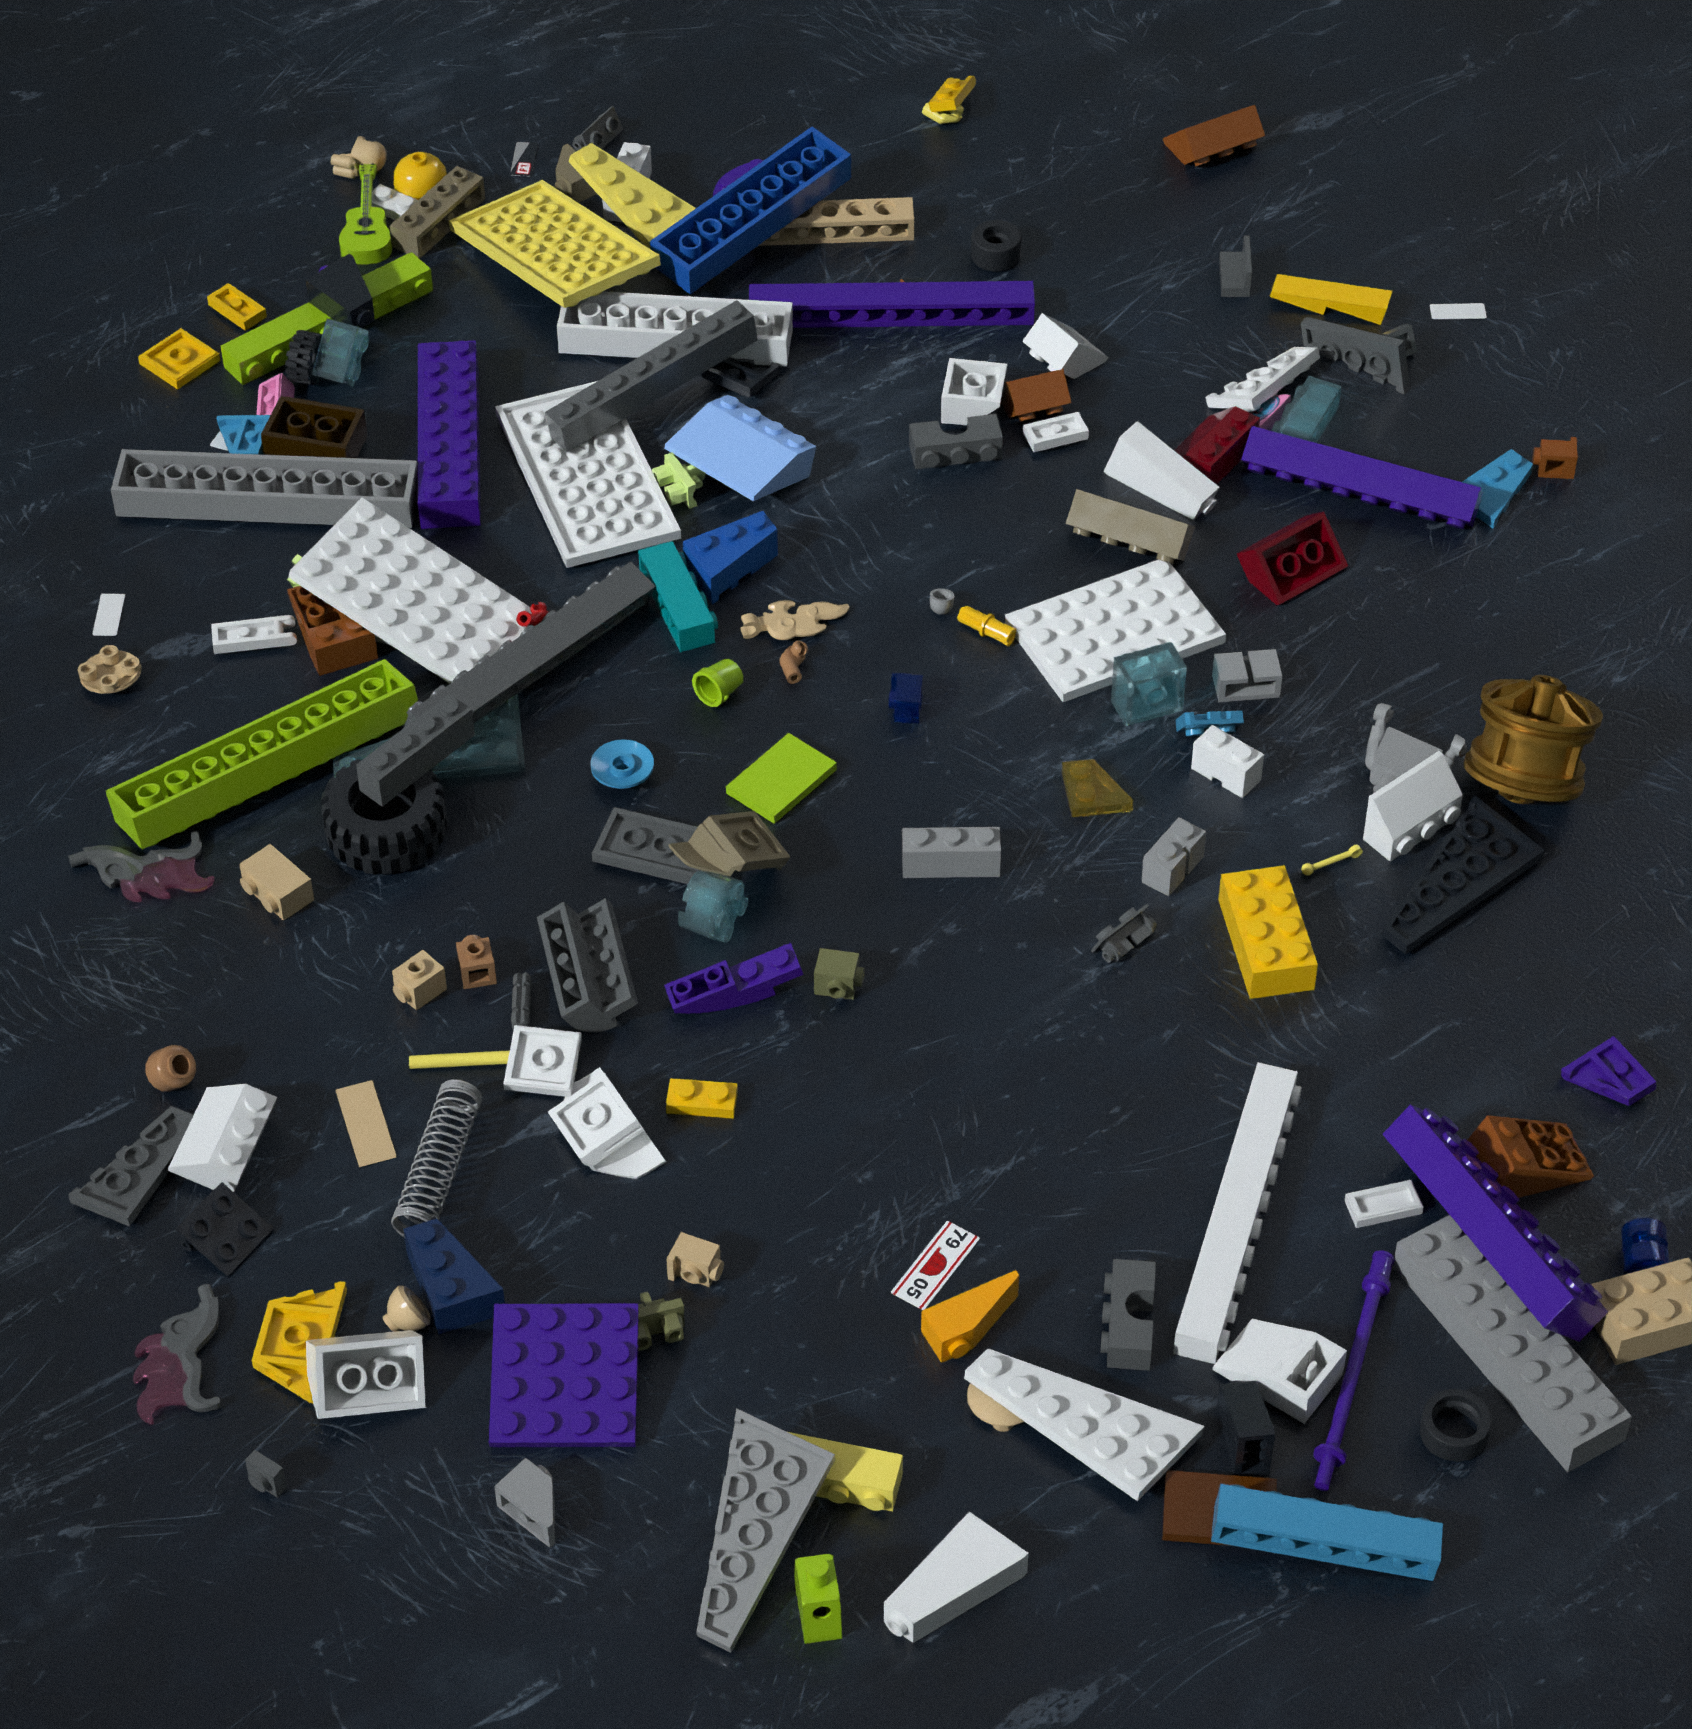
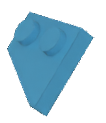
M270 415L217 416V423L228 452L232 454L264 455L261 433Z
M1212 711L1200 715H1194V712H1186L1175 720L1177 732H1185L1186 737L1201 736L1204 730H1207L1211 725L1226 733L1236 732L1235 727H1239L1244 723L1243 711Z

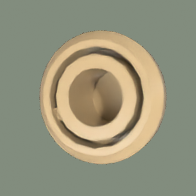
M399 1285L389 1297L387 1314L383 1316V1320L393 1332L400 1330L418 1331L430 1325L431 1316L426 1306L410 1288Z

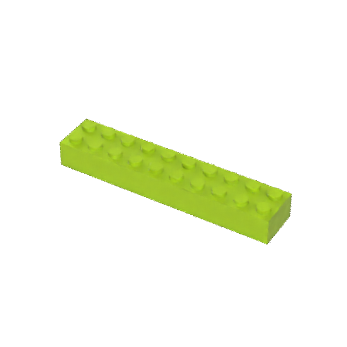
M383 659L106 790L114 820L141 849L154 846L169 836L183 832L190 826L205 819L213 818L221 811L240 805L246 799L261 792L269 791L274 786L288 779L296 778L301 773L317 765H323L344 752L352 751L357 746L371 739L379 738L384 733L398 726L405 725L408 717L407 711L418 701L415 686L388 661Z

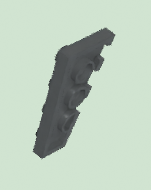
M1306 317L1301 322L1304 347H1317L1320 355L1333 361L1340 359L1349 366V369L1358 373L1363 370L1374 375V381L1383 385L1388 382L1396 386L1397 392L1404 395L1411 389L1404 340Z
M173 1106L169 1107L140 1132V1138L129 1147L125 1145L116 1153L114 1161L104 1169L98 1168L90 1175L91 1180L81 1189L76 1187L69 1193L70 1203L130 1227L169 1173L168 1168L194 1115Z

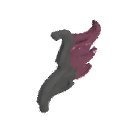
M198 832L191 833L192 843L183 849L151 850L145 856H137L120 847L97 845L85 847L83 851L68 856L72 868L86 863L95 866L103 883L111 889L116 888L115 886L120 884L123 896L132 902L142 901L141 895L137 894L140 891L159 899H170V893L165 891L169 888H177L192 893L201 892L208 889L215 880L214 876L201 878L195 872V860L202 852V842Z
M203 1284L198 1288L201 1299L199 1307L191 1312L179 1314L164 1321L160 1325L162 1334L150 1335L143 1339L136 1347L134 1354L137 1358L145 1352L150 1353L147 1359L138 1366L133 1376L134 1384H137L143 1378L149 1380L146 1389L137 1401V1412L146 1423L153 1425L152 1414L164 1406L183 1405L197 1412H207L221 1408L219 1397L205 1399L200 1395L202 1361L196 1357L197 1353L212 1338L219 1324L218 1297L214 1296L210 1284Z

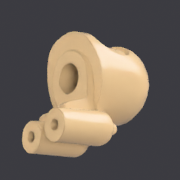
M358 136L350 154L332 155L331 165H334L333 174L353 179L359 176L360 164L372 163L377 164V171H379L386 163L387 152L381 143L366 141L365 137Z

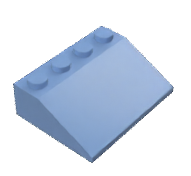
M726 395L707 403L665 443L664 449L672 452L674 455L750 500L755 501L810 477L816 446L806 441L803 436L787 430L781 423L772 421L761 415L758 410L742 404L736 397Z

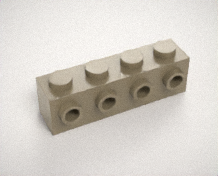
M456 166L390 225L392 247L406 254L413 252L420 259L451 231L449 220L474 210L486 199L484 177Z
M1076 489L1066 520V524L1074 526V533L1090 537L1091 532L1102 535L1100 540L1102 542L1118 546L1119 541L1130 544L1128 549L1130 551L1146 555L1147 550L1158 553L1156 559L1170 562L1171 564H1174L1175 559L1185 560L1195 526Z

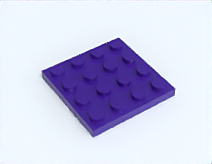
M638 1303L494 1304L489 1424L490 1447H636Z

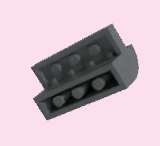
M605 898L578 914L565 902H562L537 917L560 1015L572 1027L583 1032H602L618 1026L616 1016L638 1004L613 905Z

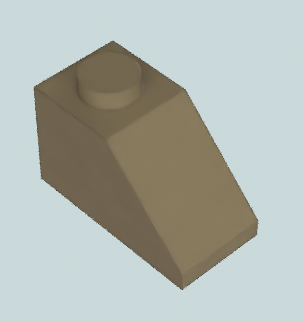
M567 143L562 147L556 167L555 188L580 203L597 195V193L568 162L570 155L576 151Z

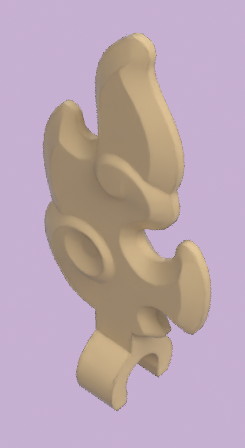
M789 600L777 601L768 605V609L772 610V613L764 612L761 617H757L752 613L742 615L741 619L744 626L740 630L745 639L753 638L761 631H768L773 638L778 640L813 636L826 629V625L818 623L819 621L832 620L844 616L849 610V605L814 602L809 605L799 606L796 614H789L788 610L795 607L796 603Z

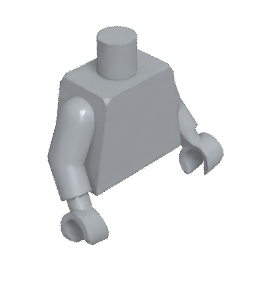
M1384 703L1378 704L1375 708L1373 720H1376V723L1371 728L1365 758L1366 767L1371 770L1370 782L1375 785L1373 788L1374 793L1436 752H1443L1442 749L1394 728L1388 727L1385 730V725L1393 717L1394 711L1390 710L1391 705ZM1458 734L1454 736L1450 749L1444 755L1450 769L1456 763L1454 762L1457 756L1463 757L1467 752L1465 739Z

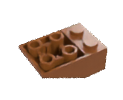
M302 586L287 589L309 655L319 676L378 659L375 634Z
M1487 1115L1467 1139L1478 1150L1479 1153L1476 1157L1481 1163H1487L1499 1175L1496 1179L1502 1187H1508L1518 1198L1591 1180L1594 1177L1585 1156L1580 1151L1572 1131L1566 1123Z

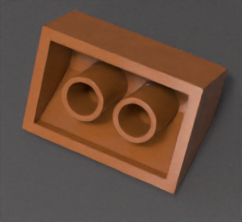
M1252 105L1183 129L1162 139L1164 144L1184 165L1194 162L1196 167L1210 162L1209 156L1217 154L1218 158L1233 154L1234 147L1241 146L1242 150L1257 145L1256 139L1264 137L1265 133L1256 106Z

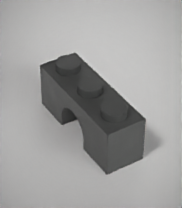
M996 414L967 417V430L957 435L945 433L940 428L939 421L909 424V447L915 469L1002 459L1003 436Z
M1113 1259L1112 1273L1105 1272L1104 1294H1111L1110 1302H1103L1102 1323L1109 1324V1332L1102 1331L1100 1353H1107V1368L1150 1371L1153 1320L1137 1319L1131 1316L1130 1313L1135 1311H1153L1156 1262Z

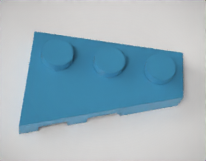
M1511 449L1462 481V483L1481 487L1483 491L1476 517L1494 529L1502 512L1505 513L1513 496L1518 494L1531 475L1533 463Z

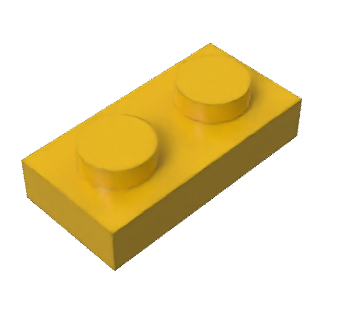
M229 283L207 296L210 307L245 331L267 317L266 308Z
M670 1078L666 1113L734 1119L738 1083Z

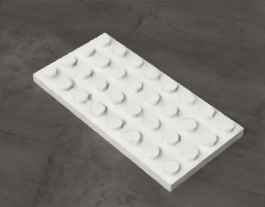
M595 382L495 406L496 416L566 568L681 539V529L626 418L567 453L550 437L545 412Z
M361 498L294 565L288 577L449 684L453 682L454 678L461 671H470L485 655L492 656L507 640L513 642L520 636L525 628L516 621L519 612L527 611L532 614L528 605L364 498Z

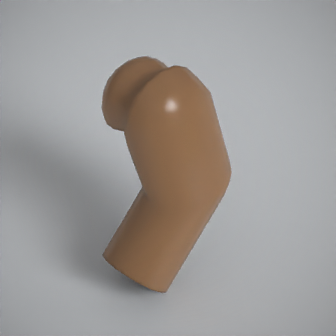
M795 641L780 657L782 670L787 681L791 684L799 682L802 678L798 667L804 661L805 655L808 652L807 645L802 641Z

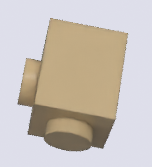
M424 950L392 971L394 994L401 1002H407L416 1011L447 990L444 967Z

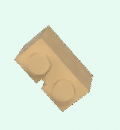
M271 844L239 864L242 876L240 883L243 889L249 895L254 894L261 900L262 905L268 912H274L283 921L314 901L311 878Z

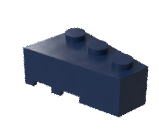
M438 1219L403 1229L407 1255L438 1335L494 1318V1304H505L503 1288Z

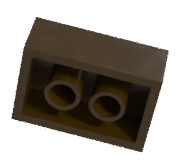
M280 396L261 433L264 455L357 458L368 436L363 409Z

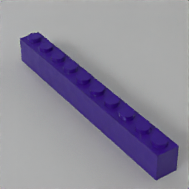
M1033 281L749 284V300L792 302L793 328L1034 325L1035 300Z

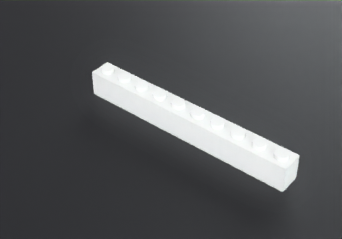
M1257 1063L1177 1326L1173 1354L1215 1364L1219 1351L1225 1352L1227 1349L1230 1331L1225 1329L1227 1323H1234L1239 1303L1234 1302L1235 1295L1243 1294L1247 1274H1243L1242 1271L1244 1266L1251 1267L1255 1247L1250 1246L1252 1239L1258 1240L1261 1233L1263 1219L1258 1217L1260 1211L1266 1213L1271 1192L1266 1190L1268 1184L1275 1185L1279 1165L1274 1164L1275 1159H1282L1286 1146V1139L1282 1138L1283 1132L1290 1133L1293 1123L1294 1112H1290L1291 1105L1297 1107L1302 1087L1296 1085L1297 1071Z

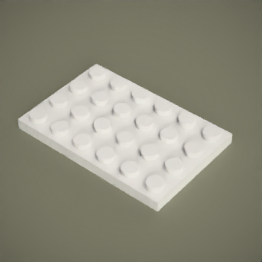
M1161 560L1150 562L1005 615V624L1017 629L1015 638L1062 702L1221 645L1226 640V633L1171 563Z

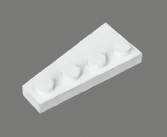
M1293 347L1268 361V367L1254 369L1247 373V380L1238 384L1233 381L1224 386V393L1220 395L1211 393L1206 396L1208 407L1229 409L1237 406L1247 412L1259 409L1262 403L1276 396L1281 388L1292 383L1295 377L1309 370L1310 366L1320 359L1318 348Z

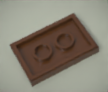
M1167 1470L1165 1475L1162 1540L1227 1545L1211 1542L1214 1506L1220 1485L1236 1484L1247 1489L1268 1492L1277 1490V1479Z

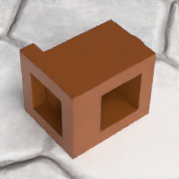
M1571 437L1570 441L1541 439L1540 447H1534L1532 457L1533 465H1538V477L1574 479L1578 458L1577 437Z

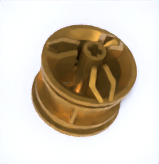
M1536 675L1532 677L1531 681L1524 679L1490 681L1482 687L1481 691L1482 704L1480 714L1486 721L1483 735L1473 739L1470 751L1465 755L1464 768L1473 778L1498 790L1501 796L1514 803L1530 804L1534 803V800L1559 802L1576 799L1582 795L1585 787L1583 777L1586 767L1580 759L1583 746L1593 741L1596 729L1602 723L1603 714L1594 703L1574 692L1566 690L1567 686L1551 676Z

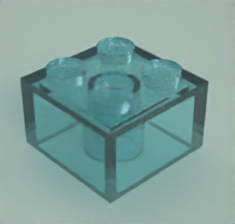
M1172 642L1114 657L1111 702L1125 726L1183 711L1187 666Z

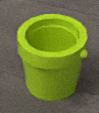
M723 659L707 668L704 667L695 673L692 678V686L696 695L704 704L710 707H718L725 702L728 696L743 683V674L740 667L730 659Z

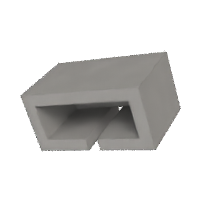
M1276 649L1248 651V656H1243L1242 652L1214 654L1212 677L1218 702L1280 698L1282 672Z
M1178 817L1143 857L1142 883L1170 896L1185 879V873L1189 874L1204 857L1206 831Z

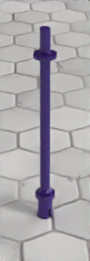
M1379 1250L1373 1253L1369 1273L1363 1278L1362 1288L1367 1294L1326 1444H1320L1314 1449V1458L1320 1462L1314 1486L1320 1491H1327L1329 1489L1334 1467H1340L1346 1462L1347 1455L1340 1449L1380 1297L1386 1296L1391 1288L1389 1278L1395 1259L1387 1251Z

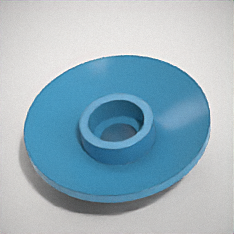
M625 739L614 740L603 744L594 752L590 762L591 772L595 779L605 786L617 789L631 788L643 783L650 777L654 769V758L651 751L639 742Z

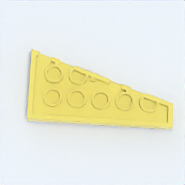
M593 143L570 155L568 162L643 245L649 249L652 239L696 209Z

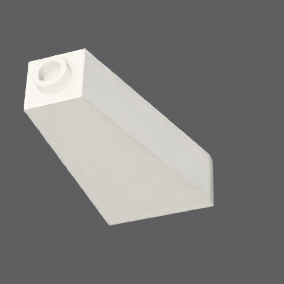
M1137 421L1119 437L1104 470L1108 476L1191 520L1196 519L1202 512L1206 515L1217 502L1214 497L1219 486Z
M969 1512L884 1602V1622L893 1634L900 1637L903 1635L912 1643L916 1642L1023 1578L1027 1573L1028 1552Z

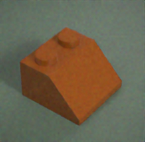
M1064 369L1005 382L1001 398V405L1008 418L1018 416L1019 422L1036 418L1035 412L1045 410L1046 415L1062 412V405L1071 403Z

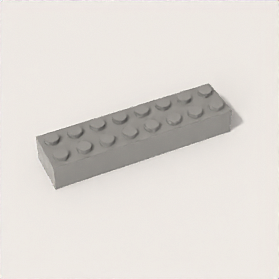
M1450 1215L1397 1242L1393 1268L1567 1473L1626 1440L1632 1418L1630 1413L1562 1335L1547 1330L1540 1324Z

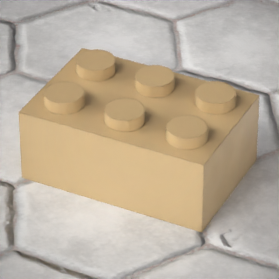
M1689 1257L1591 1284L1602 1295L1600 1302L1608 1310V1313L1595 1325V1328L1615 1365L1692 1344V1262Z

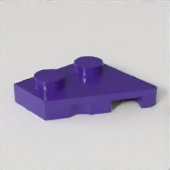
M1614 1036L1561 1069V1076L1564 1080L1627 1106L1632 1105L1656 1089L1655 1079Z

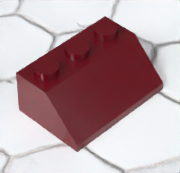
M1237 406L1208 416L1174 451L1217 485L1241 461L1251 427H1259L1260 418Z
M1324 511L1306 515L1236 553L1248 581L1276 605L1284 603L1348 567Z

